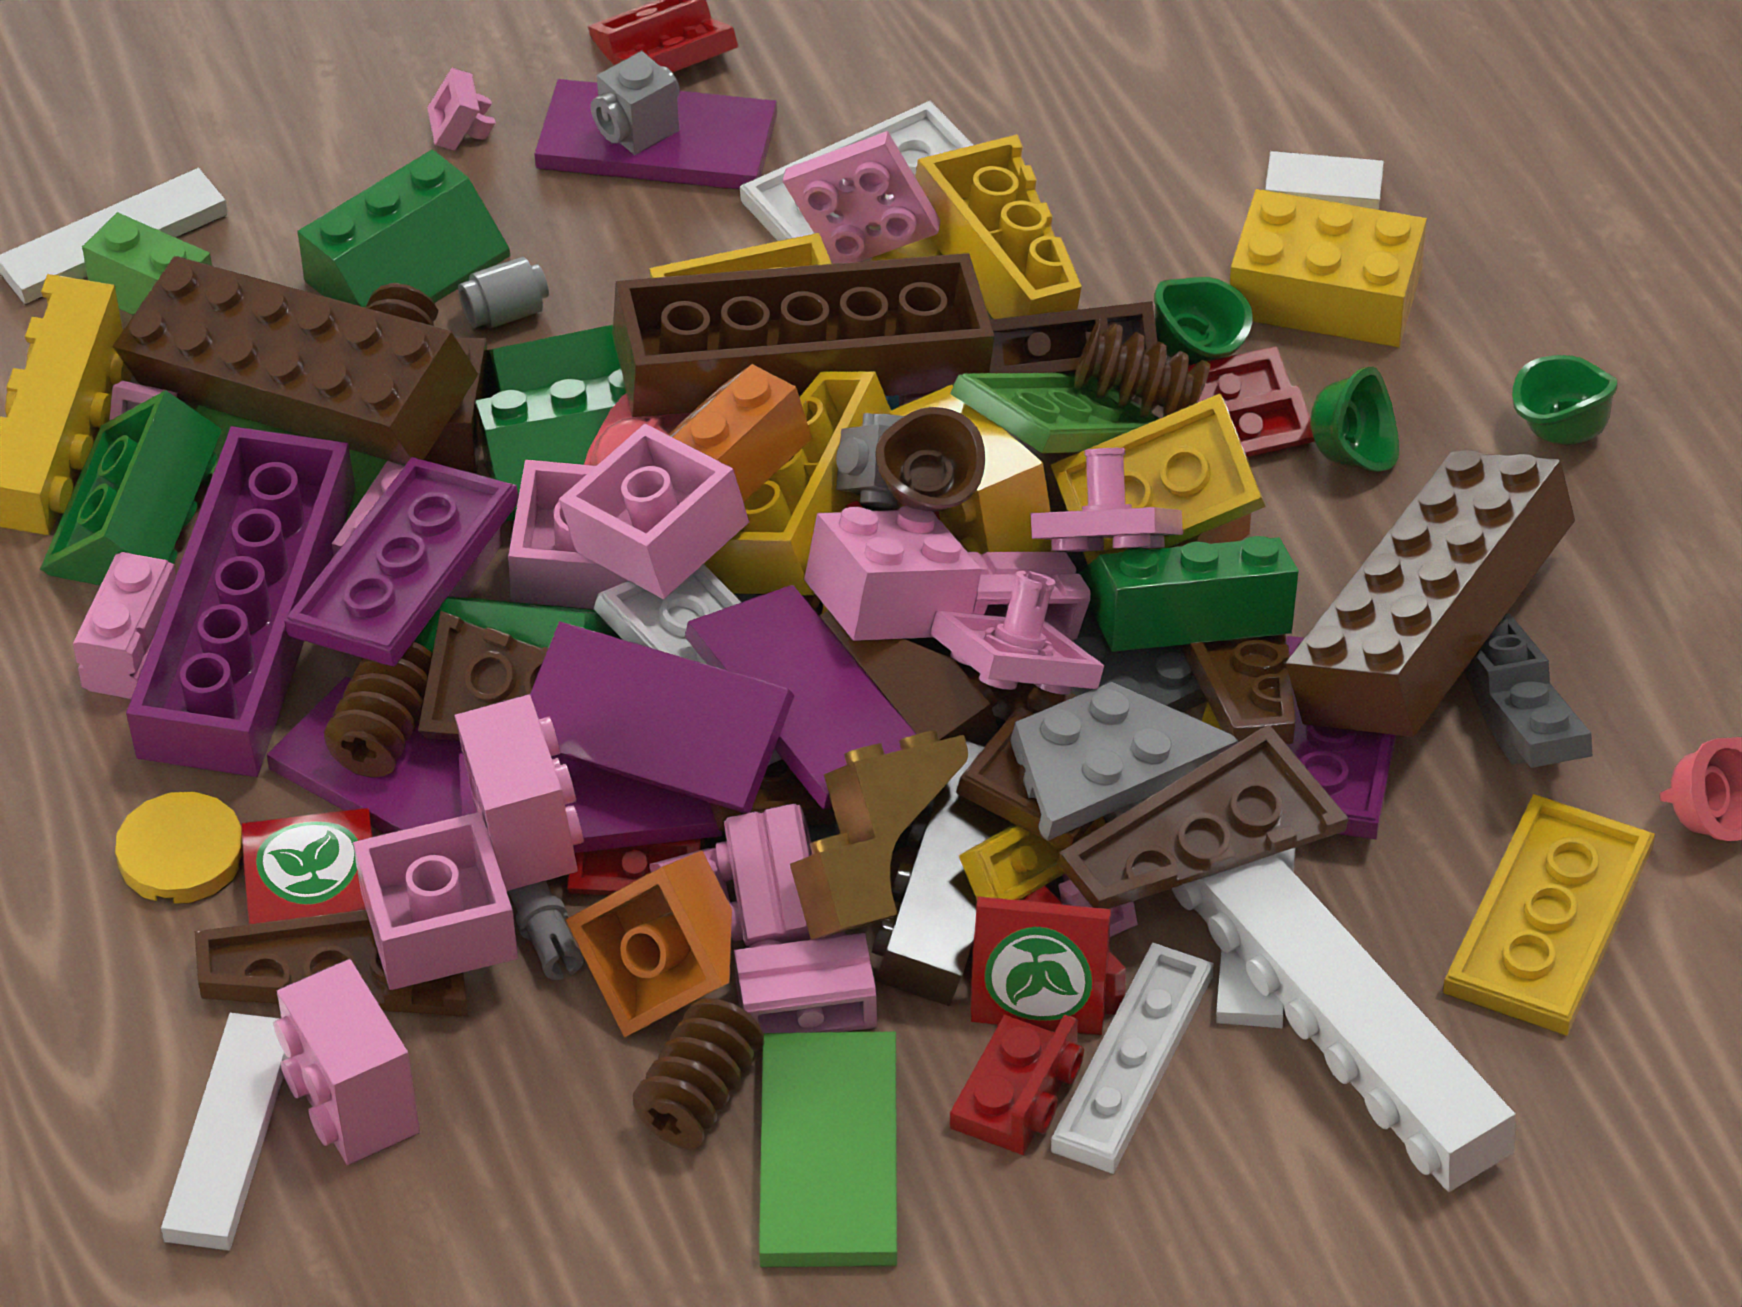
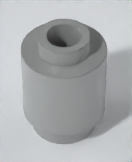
M522 256L470 274L469 281L458 285V293L462 309L469 324L473 328L485 325L488 329H492L541 312L543 310L542 299L549 296V288L541 267L538 264L531 266L528 260Z

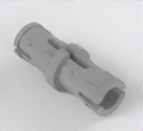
M546 881L508 891L518 911L516 915L518 929L524 938L532 941L546 977L552 980L564 978L557 962L559 956L562 957L569 975L575 974L582 967L584 957L577 948L566 925L568 914L562 900L552 896Z

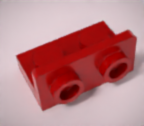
M1004 1015L950 1111V1129L1024 1155L1035 1133L1045 1134L1049 1129L1057 1108L1058 1098L1056 1094L1062 1083L1072 1084L1079 1073L1084 1057V1047L1077 1045L1078 1019L1064 1015L1055 1032Z

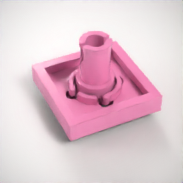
M888 131L785 169L782 182L814 234L820 233L828 256L833 264L860 262L936 235L939 232L941 223L939 216ZM830 213L838 214L839 217H833ZM869 226H881L880 230H872L869 228Z
M1125 448L1084 450L1087 463L1088 506H1082V511L1031 513L1032 539L1051 540L1052 551H1103L1104 539L1113 538V548H1165L1164 536L1183 535L1182 510L1157 507L1132 508L1131 504H1125L1123 459Z
M1016 571L1014 577L1015 584L1006 617L936 610L930 635L951 650L950 657L952 659L970 665L980 673L979 679L987 685L1011 690L1017 687L1018 682L1033 683L1045 691L1056 694H1070L1072 687L1098 689L1104 665L1044 621L1051 592L1054 590L1056 583L1048 576L1029 571L1028 578H1026L1027 573L1025 571Z

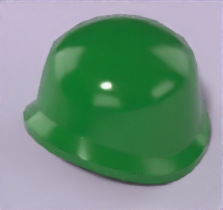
M1192 277L1163 280L1155 289L1154 319L1157 342L1159 341L1166 345V355L1170 358L1179 351H1182L1188 355V365L1197 364L1202 360L1205 362L1216 360L1235 353L1247 339L1252 326V308L1245 296L1230 284L1212 277Z
M1551 355L1532 360L1520 369L1514 380L1512 401L1517 414L1527 421L1530 429L1537 437L1553 444L1576 445L1594 438L1602 433L1607 426L1611 414L1613 395L1618 388V380L1583 358L1572 355Z
M1373 366L1363 367L1351 377L1324 387L1316 396L1311 411V430L1319 451L1327 459L1342 465L1359 466L1373 472L1388 470L1396 464L1399 458L1398 430L1388 390L1377 368Z

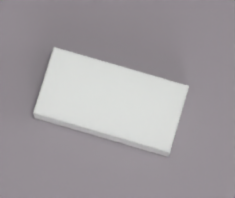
M1270 151L1265 190L1379 210L1384 161Z

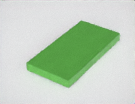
M1075 373L958 375L950 393L1041 453L1081 452L1160 419L1153 413H1150L1147 418L1141 417V406L1134 401H1131L1124 409L1118 407L1119 392L1113 388L1102 400L1097 398V379L1093 377L1081 390L1075 389Z
M896 1032L764 1033L759 1235L760 1267L897 1266Z

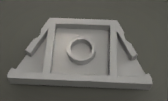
M1110 682L1098 687V689L1090 690L1015 722L1010 742L1017 763L1022 764L1025 768L1023 781L1028 797L1037 799L1041 811L1038 827L1041 835L1048 841L1159 792L1238 743V740L1232 734L1114 682Z

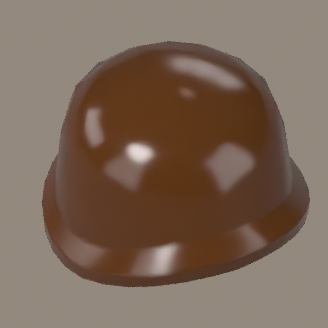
M943 407L920 408L902 417L881 435L875 451L876 465L879 473L896 500L904 506L923 511L939 512L962 504L977 491L985 471V446L978 428L963 414Z

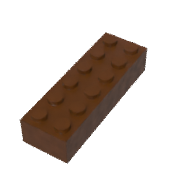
M969 253L619 280L615 282L612 334L632 417L692 413L721 385L751 364L795 386L799 397L820 372H876L885 396L931 393L950 385L954 386L958 375L990 373L995 335Z
M175 255L112 346L140 385L176 392L179 400L302 436L348 443L350 450L401 465H406L412 457L421 460L425 459L478 376L477 371L452 331Z
M1474 450L1451 451L1286 661L1302 724L1415 737L1575 522L1561 460L1534 458L1528 454L1506 456L1480 454Z

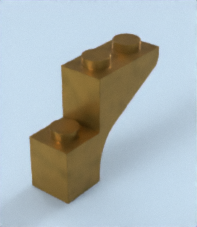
M931 730L899 740L901 750L884 754L882 743L865 746L844 753L847 765L824 774L840 834L810 843L813 855L790 864L811 940L867 926L897 915L890 884V863L895 843L907 826L966 763L968 747L964 735L939 741L937 731Z

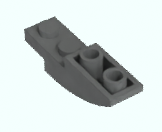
M1510 613L1505 614L1464 669L1477 705L1501 750L1512 765L1528 763L1531 768L1592 757V734L1551 685L1549 660Z

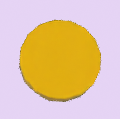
M198 792L167 793L145 801L125 818L116 834L115 855L118 868L126 885L143 898L157 901V896L173 898L174 904L192 903L214 895L234 879L240 868L239 861L243 855L242 827L235 812L216 797Z

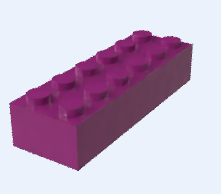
M230 427L126 712L136 759L258 777L304 643L303 640L288 636L284 619L332 560V543L344 526L356 491L348 443Z

